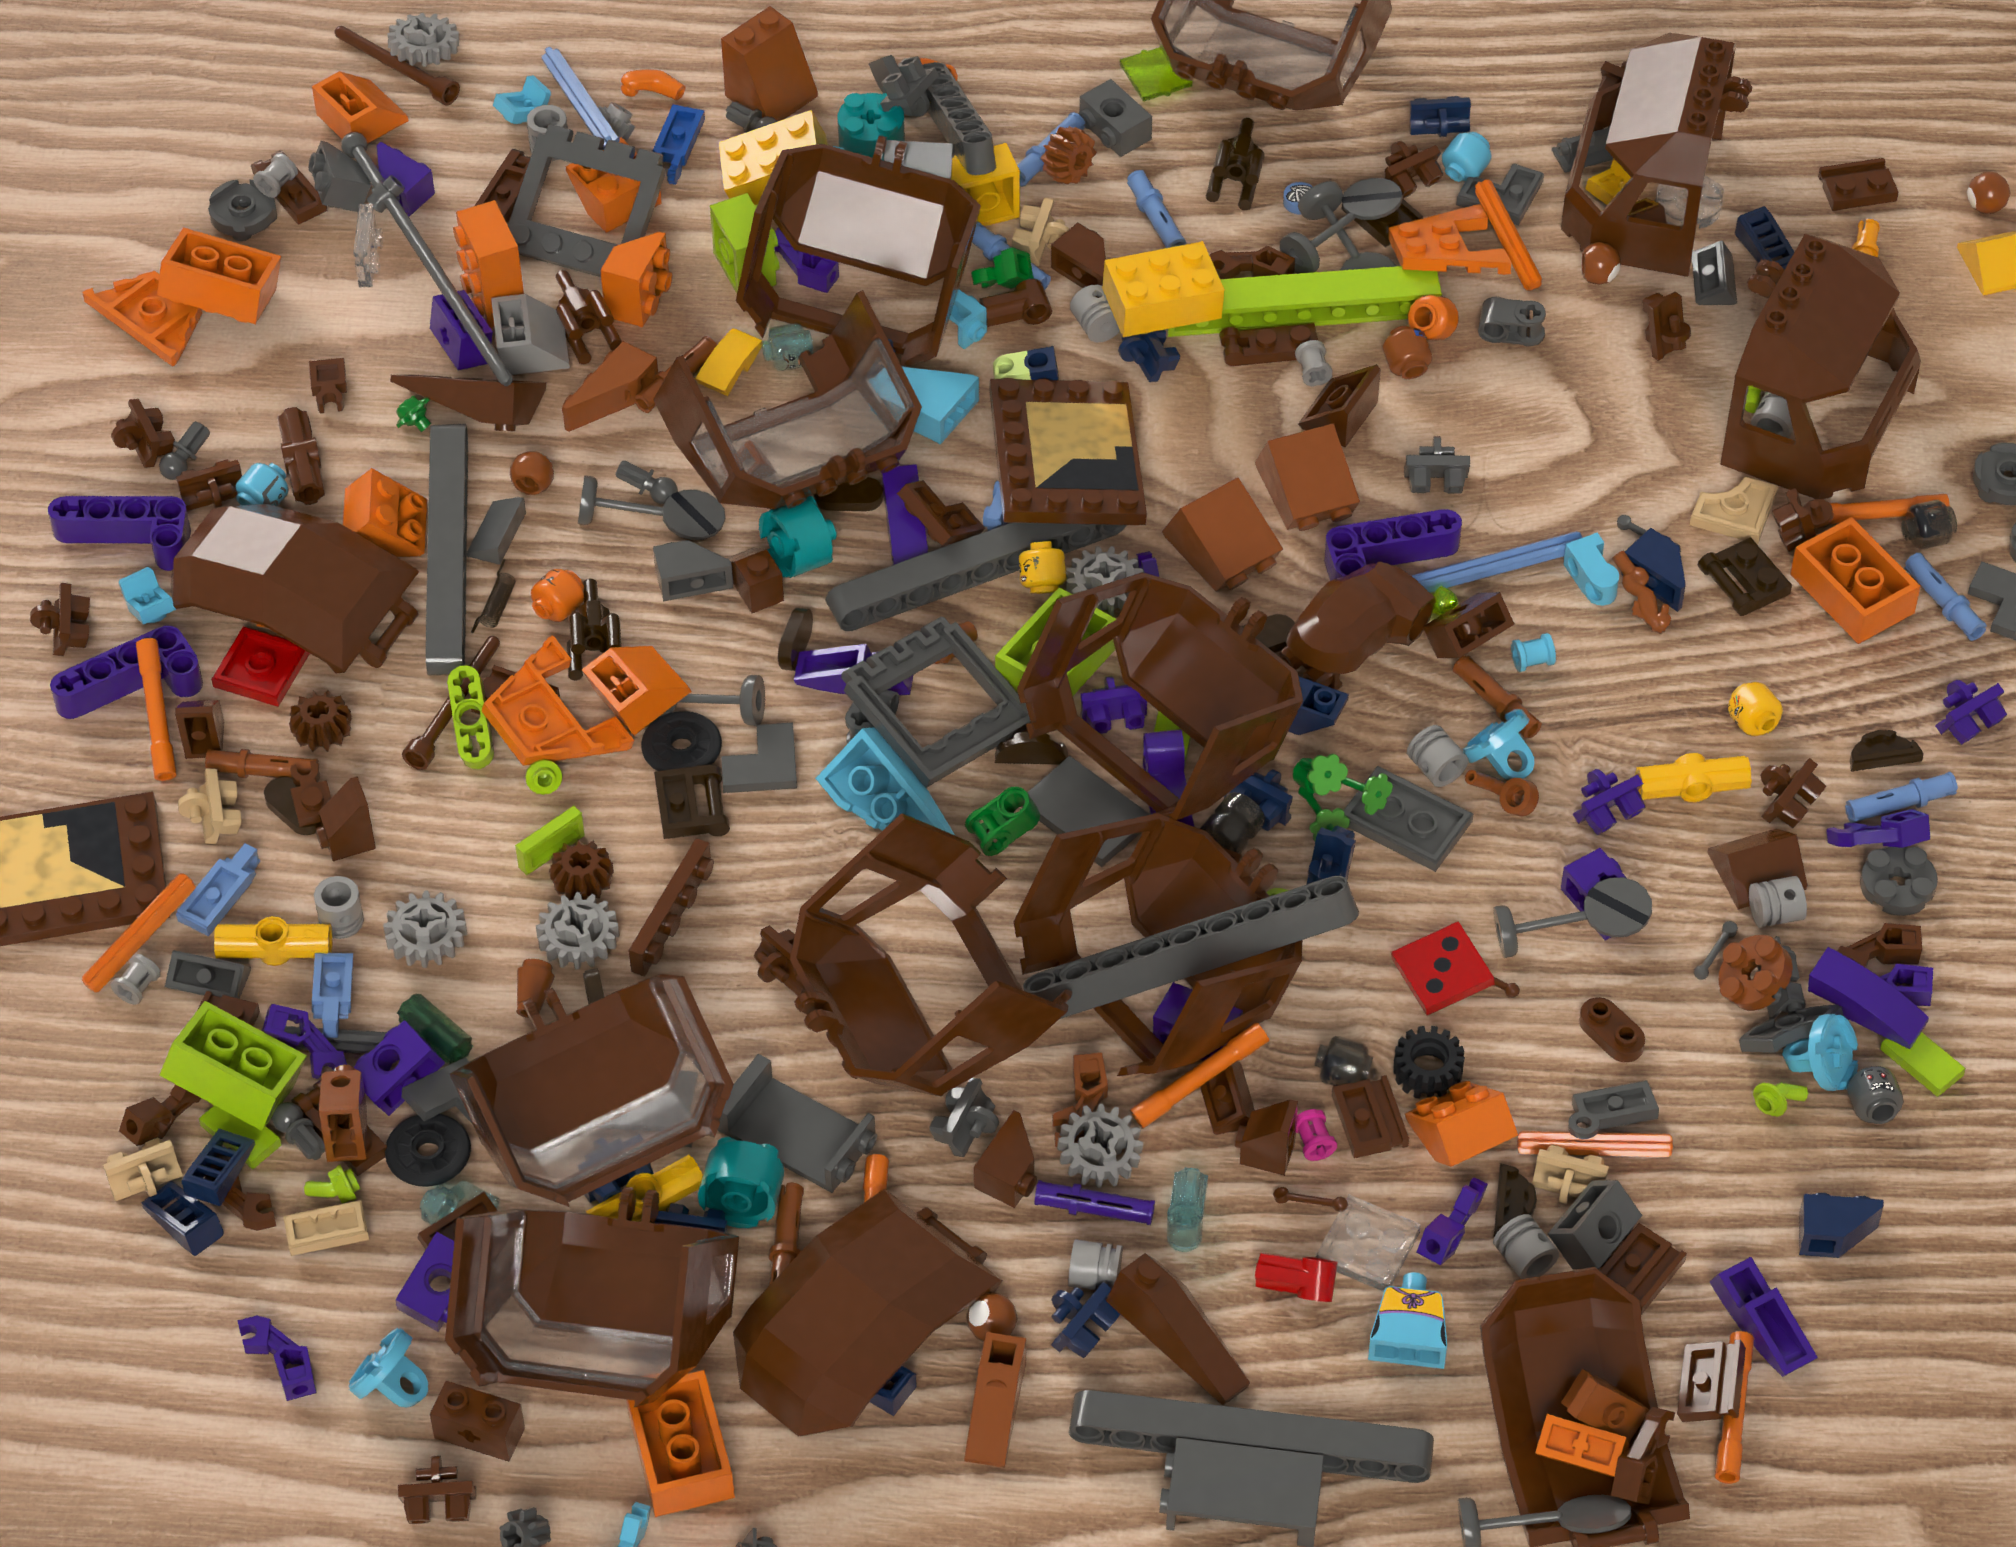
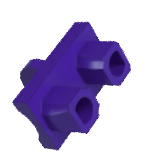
M1113 676L1105 677V688L1092 689V692L1081 693L1080 716L1100 734L1111 730V720L1124 719L1125 727L1130 730L1144 727L1145 716H1147V701L1140 696V693L1128 685L1115 686Z
M1954 680L1947 686L1948 697L1943 699V704L1946 708H1951L1952 706L1956 708L1946 715V719L1935 725L1940 734L1942 735L1950 730L1952 735L1963 745L1981 732L1972 718L1973 715L1978 714L1987 728H1991L2007 716V713L1998 699L2004 693L1999 683L1974 698L1972 694L1976 693L1978 688L1973 682L1968 685L1961 680Z
M1595 769L1587 774L1588 785L1581 788L1584 797L1587 798L1593 794L1595 796L1584 801L1581 804L1582 809L1574 812L1573 816L1578 824L1586 820L1593 831L1599 835L1617 823L1609 809L1610 807L1617 805L1625 820L1633 818L1646 808L1638 792L1644 783L1637 774L1611 788V785L1618 782L1615 773L1612 772L1605 776L1601 770Z

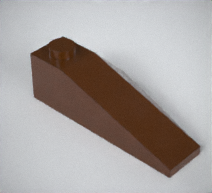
M410 374L391 375L390 379L392 383L423 397H428L430 400L478 422L495 424L494 430L515 431L516 425H529L546 391L547 383L513 380L511 385L504 386L498 380L483 381V378L452 379V377Z
M1146 1253L1119 1272L1106 1300L1118 1313L1222 1406L1248 1388L1249 1380L1186 1285L1159 1261Z

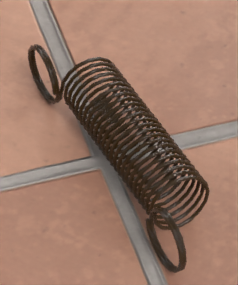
M503 559L497 572L498 578L481 616L477 617L471 633H474L479 622L481 624L485 623L482 620L483 618L486 619L485 615L490 617L488 618L490 620H496L490 621L496 622L490 624L498 625L516 583L512 575L508 576L504 575L508 573H500L506 559ZM509 579L512 583L506 584L501 581Z

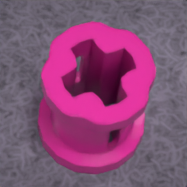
M1310 1109L1297 1115L1296 1133L1300 1134L1303 1141L1304 1157L1310 1161L1325 1159L1337 1149L1335 1138L1329 1135L1325 1126L1326 1115L1323 1110Z

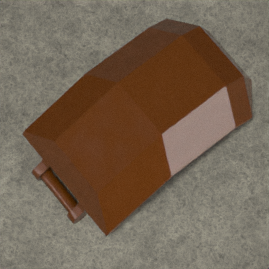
M269 504L227 506L212 509L173 560L170 585L173 606L176 609L197 607L263 625L326 662L335 674L345 673L358 654L370 666L380 668L387 659L386 653L407 625H412L418 617V611L401 598L407 587L419 573L415 567L338 522ZM390 610L395 618L376 644H373L369 637Z
M883 1189L816 1235L749 1307L733 1331L740 1389L797 1436L853 1427L869 1401L936 1329L986 1293H994L1003 1280L983 1265L987 1257L985 1251L977 1245L972 1247L938 1221L937 1214L931 1209L925 1207L918 1212H914L889 1191Z
M1596 1267L1516 1280L1481 1323L1480 1330L1483 1357L1502 1456L1519 1514L1558 1511L1565 1502L1587 1495L1611 1496L1614 1477L1536 1455L1535 1452L1547 1414L1590 1426L1568 1413V1408L1561 1403L1582 1368L1610 1382L1617 1389L1640 1402L1649 1410L1652 1407L1658 1408L1643 1335L1640 1300ZM1645 1418L1642 1421L1639 1428L1637 1429L1634 1436L1632 1437L1631 1441L1629 1442V1449L1632 1448L1642 1426L1644 1425ZM1668 1444L1658 1449L1656 1448L1653 1453L1657 1458L1658 1470L1650 1503L1644 1504L1623 1499L1631 1506V1518L1623 1526L1601 1533H1579L1563 1528L1558 1521L1523 1525L1529 1547L1571 1541L1573 1547H1613L1642 1541L1645 1545L1658 1543L1659 1531L1657 1525L1690 1519L1689 1503L1683 1496Z

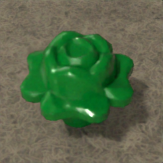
M412 396L399 405L396 410L399 417L396 424L397 428H400L402 425H415L420 432H423L431 424L425 417L426 405L430 401L429 398L418 400L415 396Z

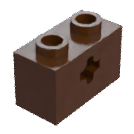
M1486 592L1473 595L1424 625L1423 629L1437 658H1461L1513 626L1514 622L1501 593Z
M445 1381L430 1412L435 1439L508 1462L525 1430L520 1403L450 1381Z

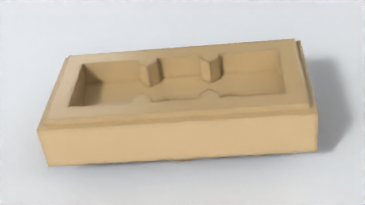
M361 1200L283 1216L291 1256L369 1240Z

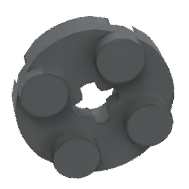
M249 179L250 184H239L238 180L228 181L217 187L209 198L210 205L208 209L212 225L218 231L231 235L236 241L250 239L252 235L263 231L277 219L274 198L260 192L254 180ZM238 206H240V207H242V208L248 207L247 209H244V210H237V209H236V207H238Z
M1995 444L1991 446L1990 451L1985 452L1983 455L1981 452L1976 458L1973 481L1979 490L1978 495L1983 501L1988 503L1996 502L2003 505H2016V444ZM2005 471H2011L2015 477H2006L2004 473Z
M1886 847L1872 850L1863 866L1860 878V887L1866 900L1871 904L1875 901L1878 905L1883 906V912L1897 916L1912 915L1923 910L1925 904L1930 900L1932 901L1938 883L1937 872L1933 864L1927 859L1926 852L1919 847ZM1899 876L1906 880L1905 884L1901 886L1898 885L1896 880H1890L1889 878Z

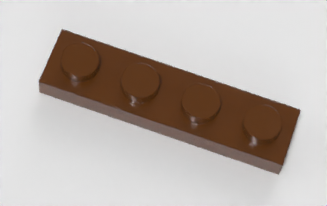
M698 838L694 840L629 948L631 972L645 977L651 965H656L660 961L666 940L669 936L673 937L676 934L682 913L685 908L689 909L692 907L697 896V888L702 880H708L712 873L714 860L711 859L709 842Z

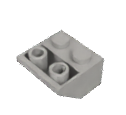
M527 294L491 298L498 355L511 375L570 368L565 328L554 308Z

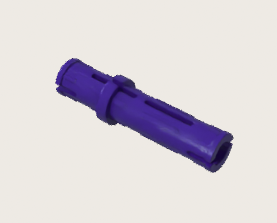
M1038 1180L1034 1200L1035 1205L1069 1210L1071 1215L1083 1212L1145 1223L1147 1225L1152 1223L1155 1207L1154 1200L1148 1201L1118 1194L1082 1189V1184L1074 1183L1073 1187L1043 1182L1042 1180ZM1113 1206L1125 1207L1130 1209L1118 1208Z

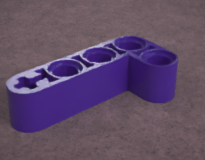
M63 496L54 499L48 506V515L53 535L61 543L151 544L157 566L167 571H172L174 557L191 535L186 504L182 499L174 496Z
M1442 509L1334 527L1328 531L1325 543L1324 561L1329 579L1331 581L1346 576L1365 565L1376 562L1398 565L1453 555L1460 547L1462 519L1455 511Z
M173 626L158 627L55 675L51 680L50 687L57 713L66 719L78 718L143 688V680L139 672L136 642L144 638H154L158 641L162 668L161 679L165 680L171 691L179 697L194 696L200 692L203 686L197 655L179 629Z
M1181 729L1144 733L1143 769L1180 799L1187 784L1184 773L1185 750ZM1149 806L1150 814L1156 813V811ZM1192 815L1177 820L1195 827Z

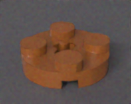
M1767 935L1750 936L1739 943H1730L1724 949L1718 981L1720 993L1730 1002L1743 1010H1760L1776 1000L1772 996L1778 992L1780 987L1784 990L1786 989L1792 976V959L1788 951L1773 937ZM1756 967H1760L1761 971L1756 972L1754 979L1751 980V972Z

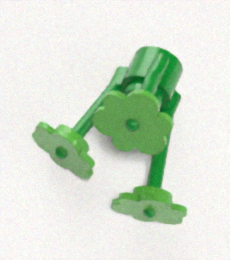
M1330 754L1327 757L1317 755L1314 759L1302 758L1294 767L1292 775L1295 783L1300 785L1298 794L1306 799L1317 815L1315 822L1309 827V830L1313 833V840L1316 841L1317 833L1321 827L1331 831L1334 826L1347 829L1350 824L1349 818L1344 815V811L1341 808H1336L1333 811L1329 809L1323 810L1314 798V793L1323 796L1328 794L1329 791L1337 792L1341 789V784L1363 792L1361 800L1365 804V812L1373 815L1378 809L1381 810L1386 806V798L1392 792L1393 786L1391 782L1387 781L1388 776L1381 773L1378 777H1370L1367 783L1363 784L1347 777L1348 768L1345 764L1339 763L1340 759L1336 754Z

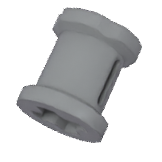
M277 153L271 159V164L264 171H258L254 175L253 180L260 192L274 198L280 194V188L298 174L296 165L286 155Z
M1306 341L1300 344L1295 351L1296 359L1303 367V382L1311 387L1323 385L1332 378V368L1326 363L1324 357L1326 349L1321 341Z
M134 954L130 958V966L121 977H117L111 982V988L123 1001L133 1005L139 1004L143 998L142 992L151 981H157L160 977V969L152 960L141 954Z

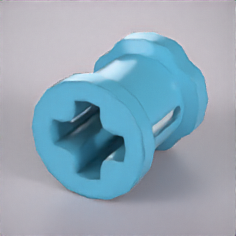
M1549 633L1542 634L1538 639L1521 642L1519 639L1512 640V659L1518 672H1523L1527 667L1546 663L1548 666L1556 663L1555 646Z

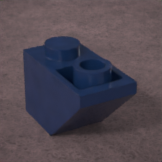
M1299 677L1303 702L1288 732L1302 735L1335 725L1348 701L1349 694Z
M1827 1193L1804 1194L1799 1212V1255L1840 1258L1878 1228L1884 1200L1871 1199L1867 1196L1841 1197L1831 1196Z

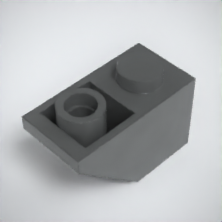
M320 141L317 151L313 152L310 156L308 168L309 172L312 173L315 190L318 191L322 205L360 213L371 187L369 179L357 161L330 143Z

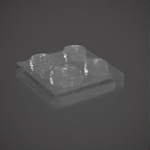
M1348 1194L1346 1198L1348 1207L1344 1212L1338 1213L1316 1254V1258L1338 1262L1336 1272L1384 1292L1386 1287L1393 1285L1420 1234L1421 1224Z

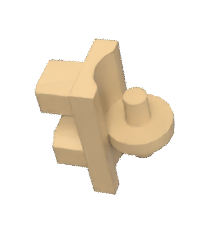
M1044 198L1041 207L1024 205L1020 217V227L1033 229V231L1015 229L1012 247L1029 253L1031 262L1036 266H1039L1046 244H1048L1047 247L1051 250V244L1069 230L1063 220L1057 219L1054 222L1053 217L1050 215L1054 205L1053 199Z
M206 768L204 772L205 784L199 787V790L197 788H189L187 794L179 799L178 810L182 816L190 818L192 823L202 821L205 844H216L219 834H238L242 820L239 809L222 808V805H235L237 799L236 781L218 780L217 769Z
M160 1138L145 1142L142 1150L127 1155L126 1153L118 1152L110 1155L107 1158V1163L103 1165L115 1201L145 1190L149 1197L157 1195L155 1186L183 1176L171 1140L163 1142Z
M1550 1145L1547 1150H1539L1532 1181L1534 1187L1560 1193L1559 1202L1567 1204L1569 1196L1578 1198L1591 1181L1606 1180L1609 1166L1604 1165L1602 1157L1589 1154L1584 1159L1568 1156L1569 1153L1565 1148Z

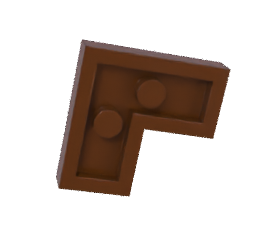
M924 480L905 484L897 493L905 502L904 505L907 511L923 523L927 528L930 538L941 546L953 544L981 534L985 529L963 502L945 506Z

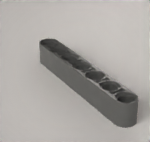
M939 62L924 64V69L935 68L939 75L926 90L930 102L928 113L946 141L955 144V155L966 172L972 175H982L996 169V161L991 132L947 66Z

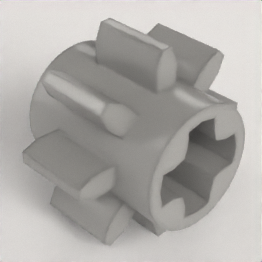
M613 102L610 103L608 108L606 106L604 108L599 106V110L618 138L622 137L628 140L635 128L630 121L632 113Z

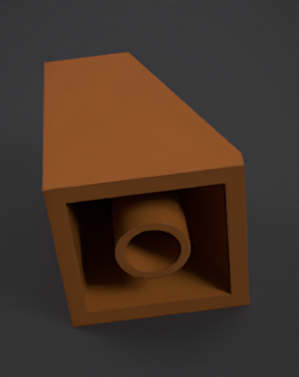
M771 6L721 38L725 96L731 101L738 102L751 110L758 109L762 111V118L768 116L781 121L818 97V91L793 22Z
M1334 423L1269 440L1255 461L1256 468L1287 530L1297 527L1299 531L1309 530L1318 526L1319 521L1330 518L1332 522L1345 520L1352 516V512L1360 503Z
M1239 477L1180 508L1162 531L1165 538L1216 592L1226 586L1230 590L1237 588L1248 580L1246 575L1255 570L1258 574H1262L1277 564L1275 558L1283 550L1280 542Z

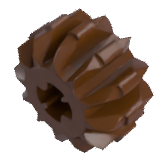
M313 690L310 698L299 696L298 705L291 706L290 731L293 733V737H296L300 747L308 745L312 752L318 747H323L328 752L331 744L342 746L343 737L350 736L351 711L345 705L341 695L333 697L329 690L323 695H318Z
M578 839L573 847L563 843L562 852L553 853L552 865H550L551 868L549 869L550 879L554 883V889L557 891V894H565L569 901L574 899L576 892H580L582 900H587L591 894L600 899L601 890L610 889L611 877L614 873L613 863L609 859L606 848H597L594 840L587 845H583Z

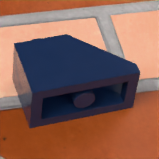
M1650 528L1625 553L1635 567H1642L1648 572L1649 581L1645 587L1651 589L1657 599L1668 604L1669 607L1678 612L1683 605L1686 587L1680 548L1669 537Z

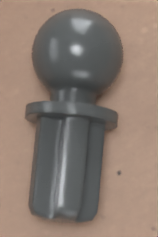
M732 102L726 109V118L743 127L745 133L778 122L773 117L767 116L762 118V111L758 109L751 110L738 102Z
M195 421L179 442H173L172 445L177 449L176 452L164 455L159 463L160 472L165 478L175 480L177 476H180L181 472L187 471V459L190 458L194 461L197 459L195 454L209 437V429Z
M622 461L615 473L617 478L640 489V495L643 494L645 489L650 491L651 498L659 504H664L666 499L673 493L678 492L677 485L672 479L668 477L655 479L652 477L653 469L647 472L627 461Z
M284 1102L278 1105L272 1116L274 1126L279 1131L286 1133L285 1139L287 1142L295 1144L307 1159H320L321 1155L325 1152L323 1140L313 1130V1122L309 1118H304L301 1108L295 1103Z

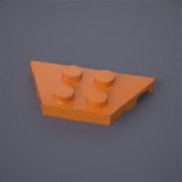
M156 271L138 275L133 279L113 282V289L94 293L93 288L82 292L84 302L172 367L177 364L202 315L201 308L184 303H175L167 298L157 296L160 274Z

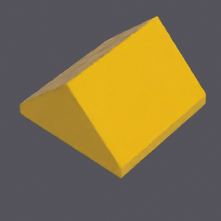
M2016 231L1958 243L1957 249L1983 296L2016 289Z

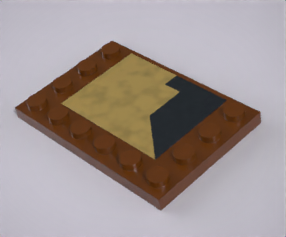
M990 379L989 393L1003 522L1146 525L1147 511L1128 382L1114 380Z
M153 792L0 817V946L130 925L166 888L156 801Z

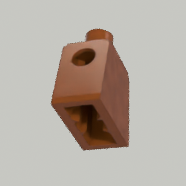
M339 1065L334 1071L325 1072L321 1076L319 1116L327 1162L366 1160L367 1105L362 1072L350 1065ZM344 1115H349V1129H343L337 1124L338 1120Z

